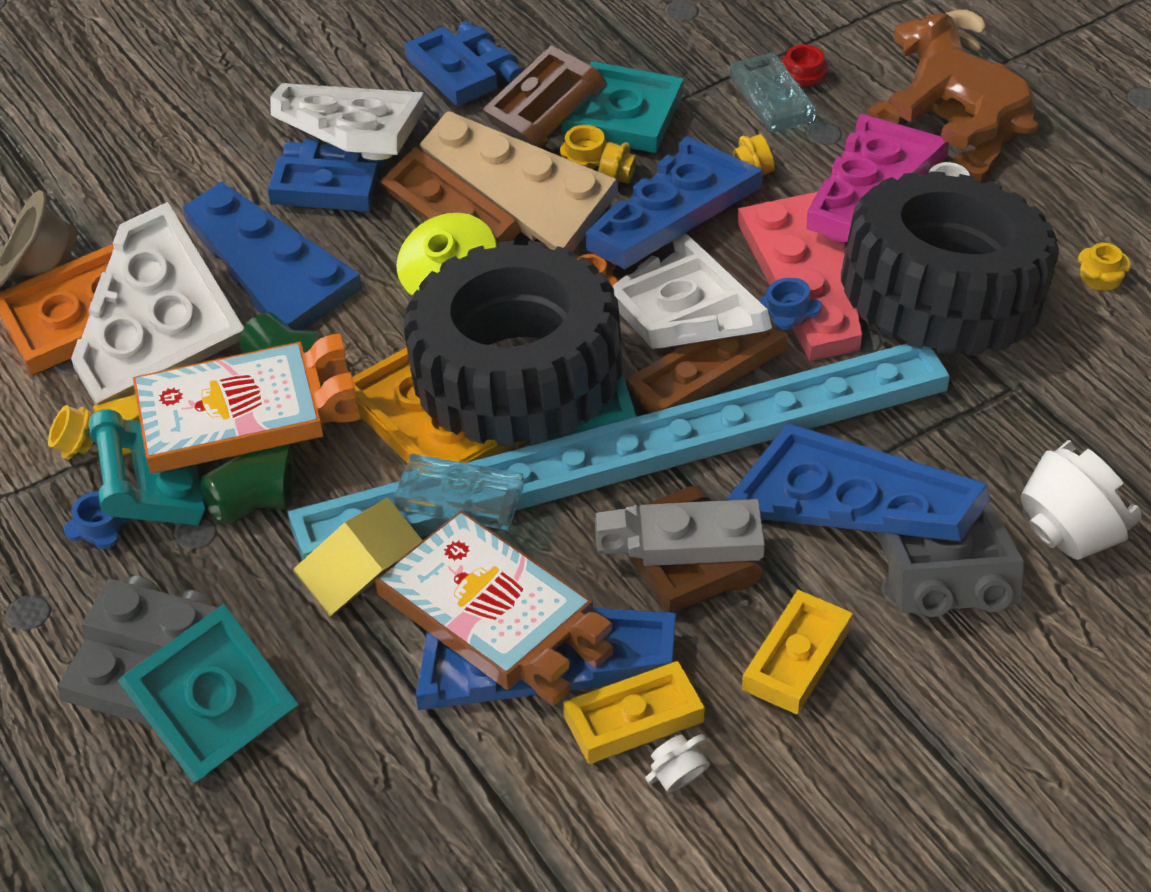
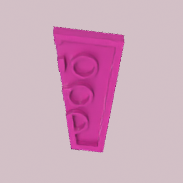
M860 114L856 121V131L850 133L845 141L843 155L841 157L837 156L832 165L831 177L824 180L807 211L806 229L826 235L829 239L836 242H847L854 208L866 192L890 177L898 180L903 174L917 172L919 175H928L933 166L941 163L948 157L949 143L938 135Z

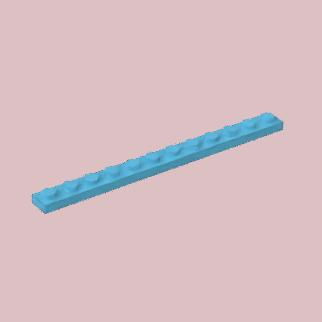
M903 344L549 440L544 443L288 511L290 527L303 561L344 522L388 497L419 537L432 534L461 510L476 521L772 440L779 435L787 423L805 429H812L945 392L948 388L950 375L931 347L923 346L922 349Z

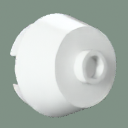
M1068 440L1055 452L1046 451L1021 493L1020 499L1024 509L1031 518L1029 524L1035 534L1049 547L1054 548L1057 546L1066 555L1079 560L1125 542L1128 539V531L1141 520L1142 515L1139 506L1131 504L1126 508L1120 499L1118 488L1124 483L1119 476L1090 449L1085 450L1080 456L1073 453L1076 448L1071 440Z

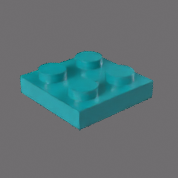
M591 61L590 65L604 77L608 87L597 97L591 95L562 122V135H565L568 130L575 126L591 125L599 128L604 133L607 143L611 142L622 145L626 142L629 143L630 148L633 150L657 153L683 96L684 78Z
M222 604L117 680L193 783L200 780L298 705L225 604Z

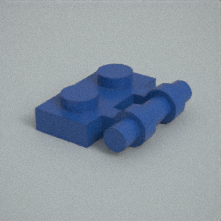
M470 21L463 22L459 26L457 35L451 33L444 26L405 43L406 59L456 106L496 90L497 78L506 79L511 83L524 71L518 65V59L507 48H499L494 44V36L484 27H476Z
M305 138L303 143L285 142L283 156H278L268 186L270 204L369 212L379 179L378 168L384 167L385 159H366L362 157L361 152H347L334 145L322 144L321 139Z

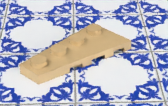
M450 111L444 114L420 143L423 153L516 219L524 235L532 241L540 240L553 250L560 246L573 252L585 237L586 231L595 224L618 194L617 180L615 178Z

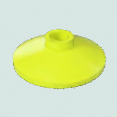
M447 213L433 217L415 228L402 244L397 258L398 278L404 289L412 296L416 290H419V285L431 271L440 272L443 262L454 256L458 259L465 257L469 249L482 245L485 249L497 247L496 239L485 222L470 214Z

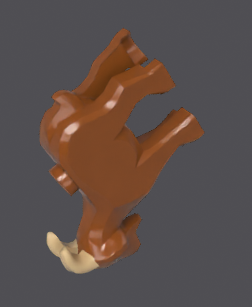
M955 10L942 14H929L913 21L900 23L894 31V42L903 46V56L916 53L920 60L913 82L905 91H898L891 95L887 102H880L871 106L867 110V115L900 125L905 120L911 122L916 116L933 110L940 117L950 122L942 128L941 136L944 141L961 150L969 145L975 147L972 151H964L955 156L954 163L966 168L975 181L981 182L998 160L1001 146L1004 143L1010 141L1018 133L1033 134L1038 129L1039 124L1034 121L1036 105L1032 102L1033 93L1025 79L1011 72L1007 66L1001 63H992L966 53L961 46L975 53H979L981 50L979 42L972 35L957 30L958 28L971 29L977 33L985 30L986 25L983 19L972 11Z

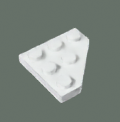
M282 83L270 96L271 116L344 151L361 152L363 158L370 160H384L398 154L423 114L424 92Z
M168 202L119 225L113 241L114 249L106 271L102 272L89 308V319L81 340L78 339L71 357L73 367L95 405L135 394L133 377L192 365L241 341L243 325Z

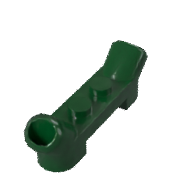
M272 312L261 313L245 324L241 333V349L244 354L301 342L303 353H305L322 336L319 331L292 330L276 314ZM286 444L238 455L202 476L200 485L201 495L211 515L218 522L231 525L258 508L288 510L297 481L292 445Z

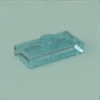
M774 52L730 63V78L770 133L815 121V106Z
M410 454L394 494V503L399 511L448 520L462 510L483 526L509 531L524 488L523 474Z

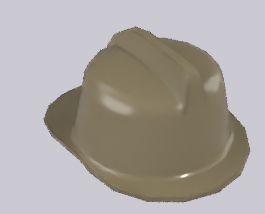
M41 190L33 193L24 205L12 229L9 240L0 252V287L5 281L22 283L68 263L78 237L77 230L74 226L45 208L46 194Z

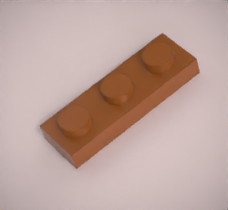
M414 147L380 181L388 194L424 221L447 213H465L481 219L491 229L496 239L497 247H499L498 242L512 241L522 231L516 219L417 147Z
M771 322L772 328L764 332L685 344L627 378L626 386L630 398L648 414L708 398L786 351L787 334L775 328Z

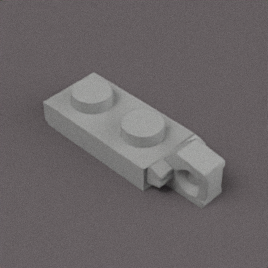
M758 499L635 505L625 509L599 512L595 516L597 553H628L630 557L642 558L643 566L754 561L764 557V538Z

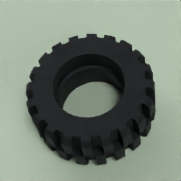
M930 171L928 175H919L917 172L905 173L898 180L894 177L883 180L876 187L873 186L859 199V203L855 206L841 269V283L853 309L857 308L860 317L869 325L877 324L880 332L892 339L897 336L907 340V345L919 349H922L923 346L937 349V353L953 354L954 351H966L967 355L982 354L987 348H991L995 352L1007 348L1013 342L1017 343L1031 333L1033 327L1038 325L1058 260L1059 247L1050 222L1046 221L1044 214L1036 206L1029 207L1026 198L1016 192L1012 194L1002 190L1001 185L990 181L987 183L975 181L973 176L963 174L955 177L947 176L945 172Z
M514 241L498 242L499 247L485 249L482 245L469 249L467 256L460 259L454 256L443 262L440 272L431 271L419 285V290L414 292L406 307L407 315L404 318V335L415 395L420 398L422 408L430 417L438 420L441 426L456 435L463 431L465 437L470 441L485 444L487 439L495 440L499 446L515 447L516 441L530 440L531 445L547 442V436L559 433L562 437L575 431L578 427V422L581 420L588 423L602 410V403L607 404L618 388L617 381L622 376L623 370L618 299L614 296V288L608 278L601 272L599 273V269L584 257L577 260L576 255L571 250L557 246L555 250L548 249L543 242L529 241L528 245H515ZM530 337L540 339L529 344L514 347L488 346L510 338Z

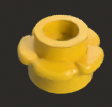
M579 125L567 131L565 142L560 147V153L563 158L593 169L600 164L602 154L608 143L605 140L604 133L599 128L591 125Z
M761 134L750 138L743 135L739 138V147L733 149L734 157L762 169L763 175L775 170L771 150Z
M608 142L602 154L598 172L615 178L617 180V187L620 182L629 184L636 167L637 155L630 154L629 143L625 142L622 145Z
M1098 243L1092 248H1085L1078 257V263L1081 264V280L1088 287L1095 290L1109 291L1117 288L1122 283L1125 272H1129L1131 268L1128 256L1122 254L1120 248L1111 243Z
M65 405L58 412L51 426L48 437L49 447L61 451L62 458L68 460L78 452L82 454L87 453L94 442L90 437L89 431L91 411L85 407L75 409Z

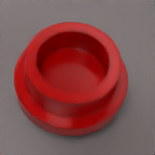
M808 44L795 45L788 49L786 56L781 60L780 74L783 79L794 86L808 88L819 84L827 77L828 63L824 59V53L818 47Z

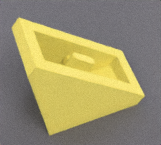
M387 497L344 522L301 561L293 571L328 616L331 617L373 585L376 577L423 540Z

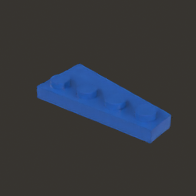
M686 136L679 143V152L675 156L666 155L657 164V173L650 180L642 178L633 187V196L628 201L619 200L586 231V250L608 260L614 265L626 269L762 188L763 170Z
M223 182L218 183L183 206L186 223L211 254L223 261L227 266L228 275L236 285L244 287L251 296L252 305L260 314L270 312L276 314L292 330L306 329L362 289L360 273Z
M787 423L726 499V501L758 499L760 517L765 520L961 541L991 500L987 483Z
M593 608V612L602 615L612 622V631L603 640L613 646V654L597 669L587 663L576 650L565 642L554 650L569 660V669L560 677L570 683L571 690L611 685L673 663L676 613ZM427 631L416 692L417 710L538 695L523 680H520L511 689L506 690Z

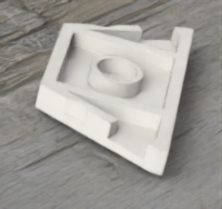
M686 233L673 240L675 252L661 263L659 257L651 256L640 264L634 273L623 277L613 285L614 296L618 299L619 313L652 349L764 332L772 328L768 309Z

